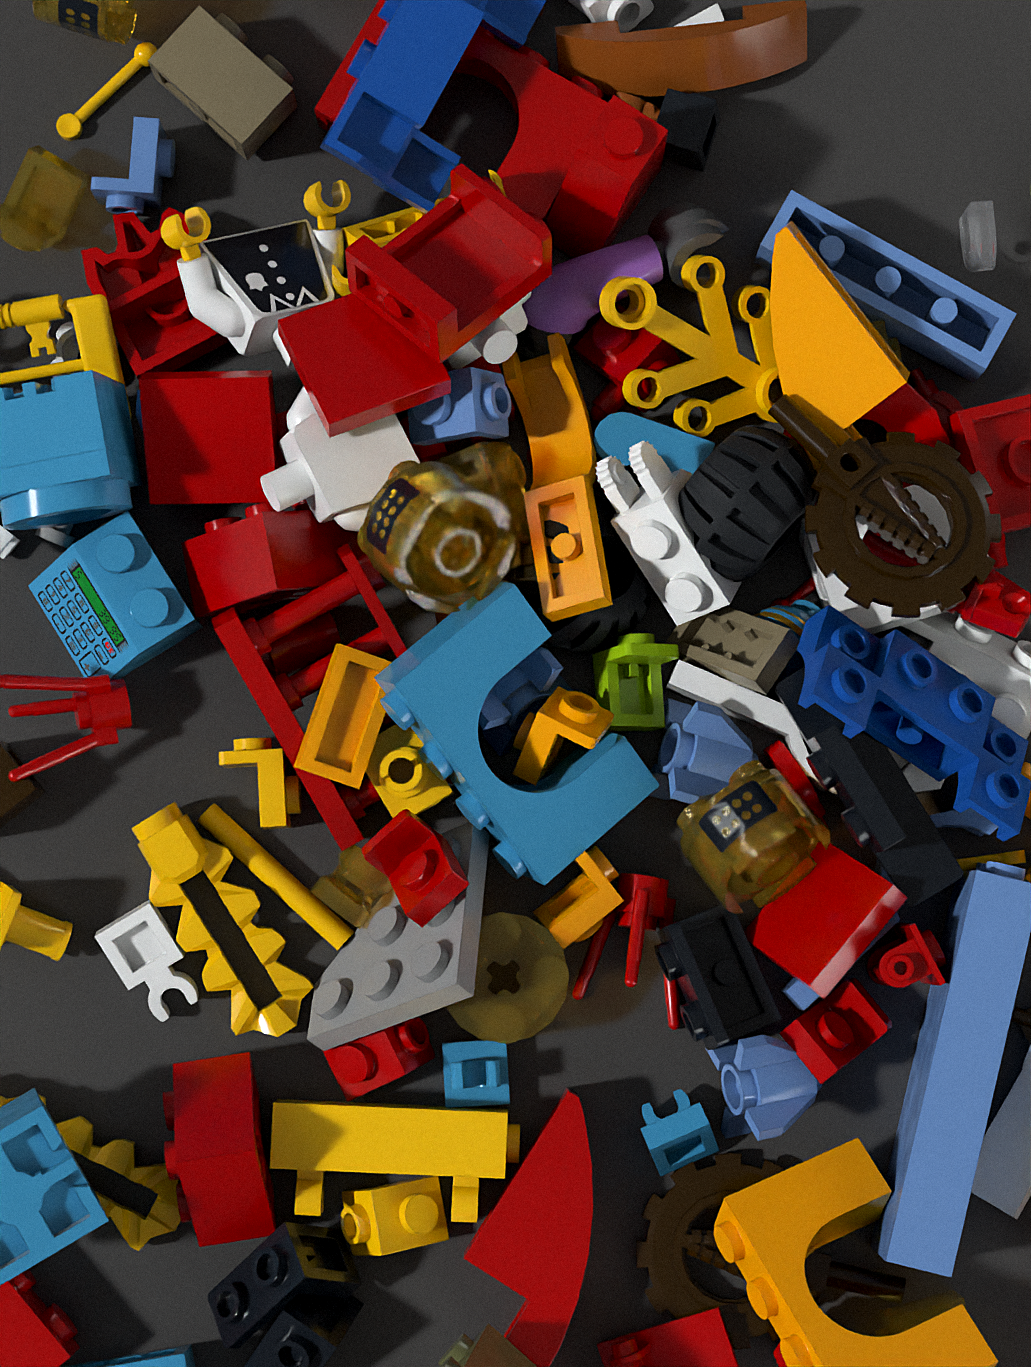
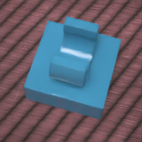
M506 1038L494 1039L495 1041L442 1042L446 1108L510 1104Z
M681 1089L673 1091L678 1105V1112L663 1119L656 1116L650 1102L642 1105V1115L646 1126L640 1129L660 1176L719 1151L710 1123L700 1102L691 1105L687 1094Z

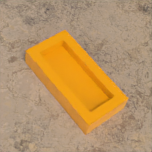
M336 643L294 764L295 768L357 789L360 788L386 713L380 703V699L386 694L374 677L391 664V661Z

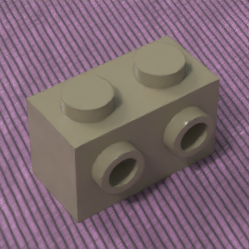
M199 5L149 58L148 63L155 79L248 161L298 107L294 90L291 87L295 80L289 71L271 55L267 54L260 60L244 45L248 41V37L229 17L220 13L214 19Z

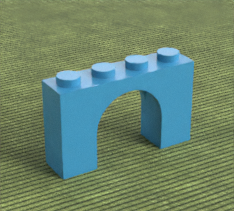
M491 579L377 674L374 679L386 694L380 699V703L387 714L403 730L411 727L424 744L418 750L423 762L439 779L445 780L448 777L460 792L461 796L455 802L463 815L477 829L481 830L486 827L496 840L498 845L492 849V852L499 863L514 878L518 879L523 875L545 886L660 785L625 736L606 731L594 749H587L581 745L578 746L552 770L543 775L536 786L529 782L518 784L504 783L490 770L484 760L478 740V721L483 703L491 689L503 676L552 636L515 584Z

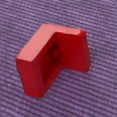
M615 303L616 310L619 313L626 311L625 308ZM603 316L573 347L583 362L621 389L625 377L635 369L642 368L657 372L682 363L671 344L643 328L628 330L609 324ZM648 377L642 379L637 387V394L641 400L646 399L651 393L652 385ZM637 407L639 410H641V411L644 412V413L647 412V411H649V409H643V408Z
M419 1017L323 1051L347 1102L400 1078L435 1058L434 1050L429 1042L427 1027Z

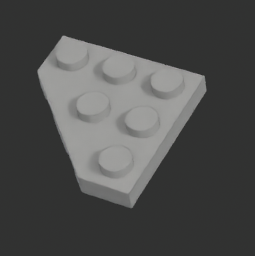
M468 822L441 833L448 840L470 884L423 928L405 915L392 886H389L314 985L307 1035L308 1041L326 1051L474 996L490 833L486 829L479 830Z

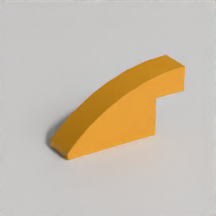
M791 221L776 234L772 255L770 312L773 349L783 395L787 394L841 446L849 438L853 441L863 438L852 423L907 383L910 372L795 223ZM805 449L814 469L818 473L822 464Z

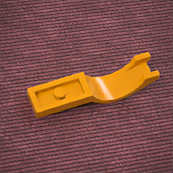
M559 332L547 336L549 354L520 362L518 353L515 351L508 360L502 362L505 382L513 394L521 413L530 444L533 462V482L530 490L523 492L542 611L543 615L552 622L613 605L592 486L596 480L595 467H597L594 435L565 339ZM552 520L566 525L569 528V534L561 533L554 539L547 538L545 536L544 521ZM546 546H550L553 554L564 562L559 564L549 563ZM560 572L557 578L554 579L552 573Z

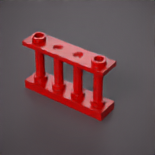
M347 543L336 549L347 569L346 572L258 621H256L254 616L242 621L235 607H232L211 619L215 632L293 767L305 735V730L294 711L304 706L303 698L321 688L333 652L288 677L286 672L274 677L263 658L264 654L272 651L270 644L361 594L379 627L346 646L377 657L392 650L396 659L407 650L375 593L386 587L380 573L368 553L356 558ZM387 712L381 727L393 721ZM294 767L341 851L363 840L364 837L357 820L366 816L365 808L381 800L369 777L362 780L359 789L345 784L337 787L333 780Z

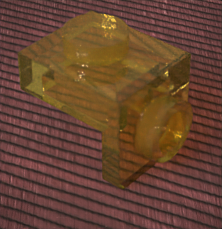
M39 145L29 148L4 203L0 204V236L13 247L27 252L41 251L61 242L92 177Z

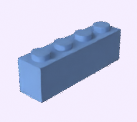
M790 191L761 242L754 263L772 272L775 236L784 226L793 221L876 330L968 381L975 383L986 370L1017 313L795 191Z

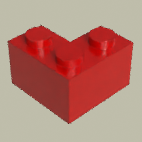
M269 502L252 505L244 509L245 519H242V517H228L207 522L204 524L205 534L181 542L195 617L218 616L232 607H235L238 614H242L285 599H298L347 571L336 549L347 543L356 558L367 553L363 532L344 530L335 520L319 523L307 502L293 506V511H284L283 509L279 512L274 510Z
M250 1052L173 1064V1091L163 1092V1108L168 1131L175 1130V1140L164 1142V1155L169 1180H181V1183L176 1185L177 1204L181 1222L192 1221L199 1247L270 1236L276 1230L274 1184L263 1145L261 1099Z

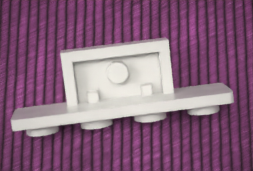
M948 611L901 625L931 640L927 651L993 695L996 700L991 716L1024 739H1027L1031 732V642L1021 640L1016 643L994 632V630L962 619L961 614L959 615L955 612L952 614Z

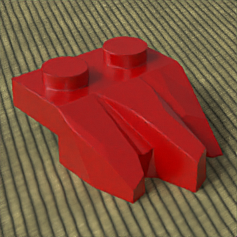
M168 207L162 213L159 229L152 233L147 230L134 212L113 214L118 243L115 252L106 254L98 247L81 250L87 284L93 295L102 294L106 297L114 334L138 379L144 372H173L229 342L227 337L222 336L193 317L189 310L177 266V260L182 258L181 252L169 247L161 237V227L164 220L174 214L180 216L183 229L189 235L185 214L171 207Z

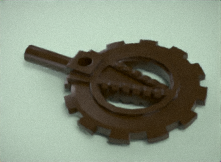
M787 394L780 397L772 405L768 414L822 464L811 488L820 492L816 506L807 505L805 508V533L816 534L820 550L814 552L812 556L825 578L835 574L849 588L844 595L846 598L865 609H869L872 602L892 607L891 617L919 618L921 615L920 608L937 604L941 613L966 600L962 590L972 580L980 585L984 583L996 560L988 557L987 554L990 542L999 543L1001 541L1000 514H990L986 498L992 496L993 491L987 480L979 470L971 475L957 461L961 455L960 452L937 440L934 447L914 442L915 433L887 432V441L871 445L866 437L856 441L849 438L840 446ZM902 482L920 486L934 495L946 511L950 526L947 546H945L946 542L942 536L937 535L938 531L934 525L928 523L929 519L926 514L920 512L918 503L915 500L912 501V495L907 488H903L904 484ZM857 522L863 526L866 524L868 526L867 529L876 534L878 532L881 534L880 537L885 541L889 542L890 540L893 542L892 545L897 549L905 550V554L912 559L916 557L918 559L917 562L921 565L903 567L887 563L871 553L860 537Z
M742 1153L715 1154V1165L697 1170L694 1163L691 1162L672 1173L670 1177L676 1184L663 1198L653 1193L642 1214V1218L651 1222L647 1240H636L637 1268L648 1267L653 1286L644 1291L658 1314L667 1308L679 1319L719 1307L733 1350L751 1348L749 1338L769 1332L772 1341L779 1339L769 1319H761L756 1314L748 1296L742 1298H721L706 1291L691 1276L685 1259V1253L745 1280L736 1263L727 1262L720 1253L714 1238V1228L701 1229L691 1227L706 1210L721 1205L724 1197L786 1169L767 1159L764 1160L762 1168L741 1164ZM829 1243L817 1248L805 1259L806 1282L815 1302H817L821 1293L824 1294L825 1286L899 1304L902 1302L906 1278L831 1261L832 1255L830 1254Z

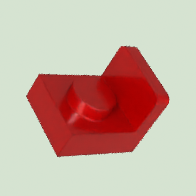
M408 809L400 811L361 849L365 860L388 877L405 915L422 928L470 884L448 840Z
M851 977L823 1001L795 1019L779 1034L797 1052L796 1055L818 1082L823 1084L892 1028V1021L856 978Z

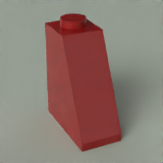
M612 96L577 148L545 224L552 235V247L572 259L611 245L661 171L668 129L619 97Z

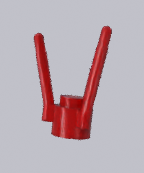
M108 674L91 677L0 675V688L79 691L73 692L72 698L12 705L8 709V714L11 717L74 712L78 730L90 729L92 733L11 770L8 773V778L12 782H17L33 774L40 773L93 748L119 743L117 730L129 729L132 726L130 702L123 678L110 680Z
M619 873L616 891L624 901L603 917L604 920L601 927L594 933L572 991L574 999H583L617 914H619L618 926L630 929L624 982L627 987L636 986L645 931H656L657 920H659V929L673 924L676 900L667 898L669 880L640 874ZM663 974L668 1026L672 1030H677L681 1024L678 981L676 979L669 982Z

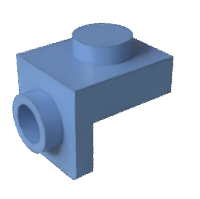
M134 117L129 179L91 178V192L98 204L106 205V211L113 214L134 212L136 216L144 213V208L161 209L163 177L172 178L174 175L176 149L175 141L173 139H166L167 135L159 118Z
M474 367L447 371L451 378L450 394L407 409L410 444L427 446L475 436L493 439L509 436L508 417L511 413V397L505 386L504 376L500 373Z

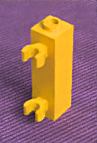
M277 1099L273 1102L270 1169L297 1170L295 1215L321 1216V1213H323L325 1171L452 1176L451 1222L477 1223L479 1178L505 1179L506 1163H519L520 1124H507L508 1109L446 1108L445 1106Z

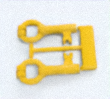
M53 294L15 301L12 304H0V329L5 330L8 327L25 326L27 332L32 337V342L29 343L32 358L41 356V348L46 347L47 355L57 353L55 338L50 337L49 330L51 328V321L65 318L66 310L72 315L81 359L0 373V385L82 370L96 371L125 385L106 297L102 294L67 299L63 303L60 294ZM128 401V407H129L130 418H131V410H130V405H129V401Z

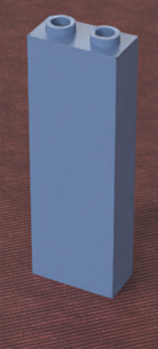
M987 861V863L977 862L975 870L963 871L962 878L954 882L940 947L947 964L940 967L939 970L946 983L940 986L930 985L885 1179L892 1193L879 1220L875 1222L870 1247L887 1262L952 1277L1031 933V883L1024 881L1025 869L993 861Z

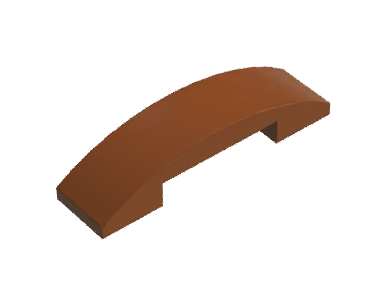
M790 0L742 6L743 19L624 33H620L617 20L555 27L558 75L569 81L572 76L584 78L596 85L607 96H616L617 92H622L636 97L665 96L668 88L692 94L757 81L807 61L806 1Z

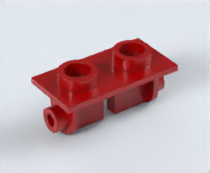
M915 923L895 924L893 929L898 939L875 950L867 961L868 975L879 985L903 988L919 980L924 984L939 986L946 983L939 968L946 965L947 961L939 943L929 929L922 932Z

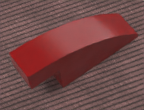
M568 1087L467 1246L463 1258L526 1298L503 1336L537 1367H550L563 1342L578 1302L589 1256L593 1217L592 1161L580 1098L577 1093Z

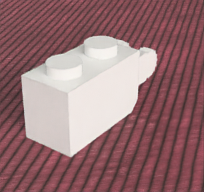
M641 441L629 448L630 452H628V460L631 463L630 467L637 474V479L642 485L641 487H638L629 471L625 470L624 464L616 456L612 457L611 455L597 462V467H595L597 471L595 474L598 477L597 481L600 483L601 488L605 490V495L616 510L610 523L677 626L729 605L742 582H733V580L726 579L711 568L709 558L699 554L695 548L694 532L686 523L680 511L678 495L692 476V473L683 469L671 473L662 457L658 455L657 449L655 450L653 444H649V441Z

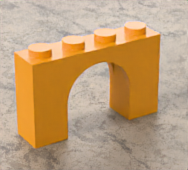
M858 1137L724 1197L714 1223V1238L720 1253L727 1262H735L747 1282V1295L754 1311L761 1319H769L781 1339L780 1350L787 1367H995L998 1363L997 1358L963 1304L899 1334L874 1337L854 1333L841 1327L825 1315L814 1301L806 1282L805 1259L817 1248L879 1220L892 1193V1190Z

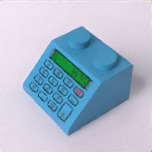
M128 510L72 544L28 585L84 677L108 674L110 680L122 678L203 628L142 527Z

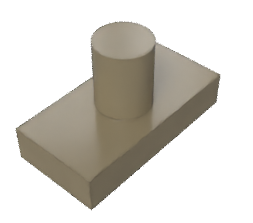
M724 606L676 626L665 644L678 645L679 658L675 659V661H684L756 693L760 692L767 695L797 650L799 640L791 629Z

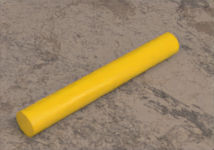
M213 803L201 815L197 822L222 845L229 847L232 854L337 951L351 938L354 931L217 804Z

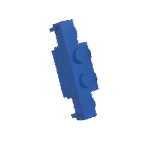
M385 0L377 16L386 21L387 24L376 44L365 38L351 61L346 73L355 77L356 80L320 148L373 178L372 183L426 214L434 208V203L449 178L450 171L457 166L461 156L431 139L419 129L424 126L478 26L480 25L519 49L524 45L531 27L547 0Z
M831 605L826 606L806 620L797 647V651L802 655L805 663V677L798 704L806 709L816 703L845 723L842 734L851 739L864 731L938 782L958 771V787L953 808L960 813L972 808L998 826L996 837L1003 842L1019 834L1031 790V780L1021 774L1029 741L991 716L996 698L897 629L879 639Z

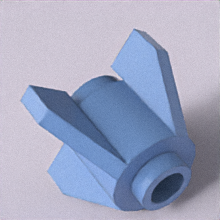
M539 646L503 676L491 689L483 703L478 724L482 728L484 738L499 756L510 752L515 737L528 713L531 712L536 715L558 686L568 691H573L565 680L559 676L563 667L546 648Z
M667 699L664 704V729L667 731L660 745L658 764H654L650 770L660 786L649 796L663 800L675 799L696 805L722 799L745 783L754 781L758 770V756L756 753H753L752 742L720 707L701 701H696L694 706L673 699Z
M766 1035L748 1038L739 1037L725 1045L707 1051L717 1070H722L721 1085L728 1107L724 1109L720 1130L725 1139L753 1132L757 1141L782 1136L813 1105L817 1091L822 1087V1084L818 1082L796 1055L797 1052L787 1042Z

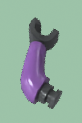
M689 202L674 203L661 210L652 220L647 231L648 235H642L607 246L553 266L552 275L532 290L531 297L522 304L528 320L526 334L529 336L523 342L522 355L530 360L549 354L547 336L558 332L564 337L566 344H569L572 334L583 331L587 320L600 312L599 298L601 291L615 277L630 276L641 278L650 285H653L662 280L663 272L665 271L675 284L680 288L687 289L681 279V270L688 257L698 248L709 246L723 237L729 228L710 210L702 209L699 205ZM701 265L697 270L696 279L698 284L703 286L708 282L710 275ZM626 290L618 293L615 303L629 296Z

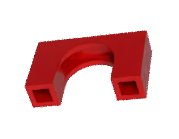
M378 0L314 108L318 126L326 131H329L348 97V92L356 80L355 77L346 73L351 61L365 38L376 44L387 24L386 21L377 16L385 0ZM479 25L452 74H469L482 78L496 86L511 103L519 127L515 141L499 167L497 174L502 180L506 198L523 211L535 213L546 223L577 148L608 102L603 100L604 93L588 80L578 76H572L570 81L548 69L550 63L538 52L526 46L514 50L494 38L495 34Z

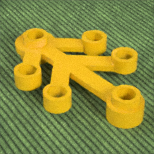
M694 255L687 259L681 270V279L684 286L689 291L697 294L706 334L659 307L654 289L647 281L641 278L618 276L611 279L603 287L599 298V307L603 318L609 324L628 330L643 328L695 358L657 372L642 368L631 371L625 377L622 386L624 398L629 404L643 409H652L660 405L665 397L726 376L745 388L711 402L697 398L682 400L676 406L673 414V421L677 430L702 438L709 435L715 426L755 413L762 420L778 423L768 414L772 405L783 396L773 349L769 289L756 285H744L734 293L731 302L735 317L742 322L749 323L755 363L738 352L722 286L725 280V269L719 259L707 255ZM706 263L710 269V278L705 285L700 286L696 279V273L698 268ZM626 290L630 297V304L626 311L619 313L615 307V300L619 292ZM756 293L760 299V307L757 313L751 316L747 311V301L751 295ZM648 377L652 385L651 393L646 399L641 400L637 394V387L642 379ZM777 379L780 384V393L775 400L770 401L768 397L769 387L772 381ZM699 407L702 412V420L696 428L692 429L688 423V416L692 409Z

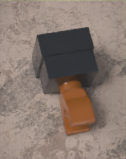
M668 88L661 109H659L656 105L636 96L617 92V97L668 129L664 151L665 156L678 159L681 166L704 171L721 120L716 99L695 93L687 94Z

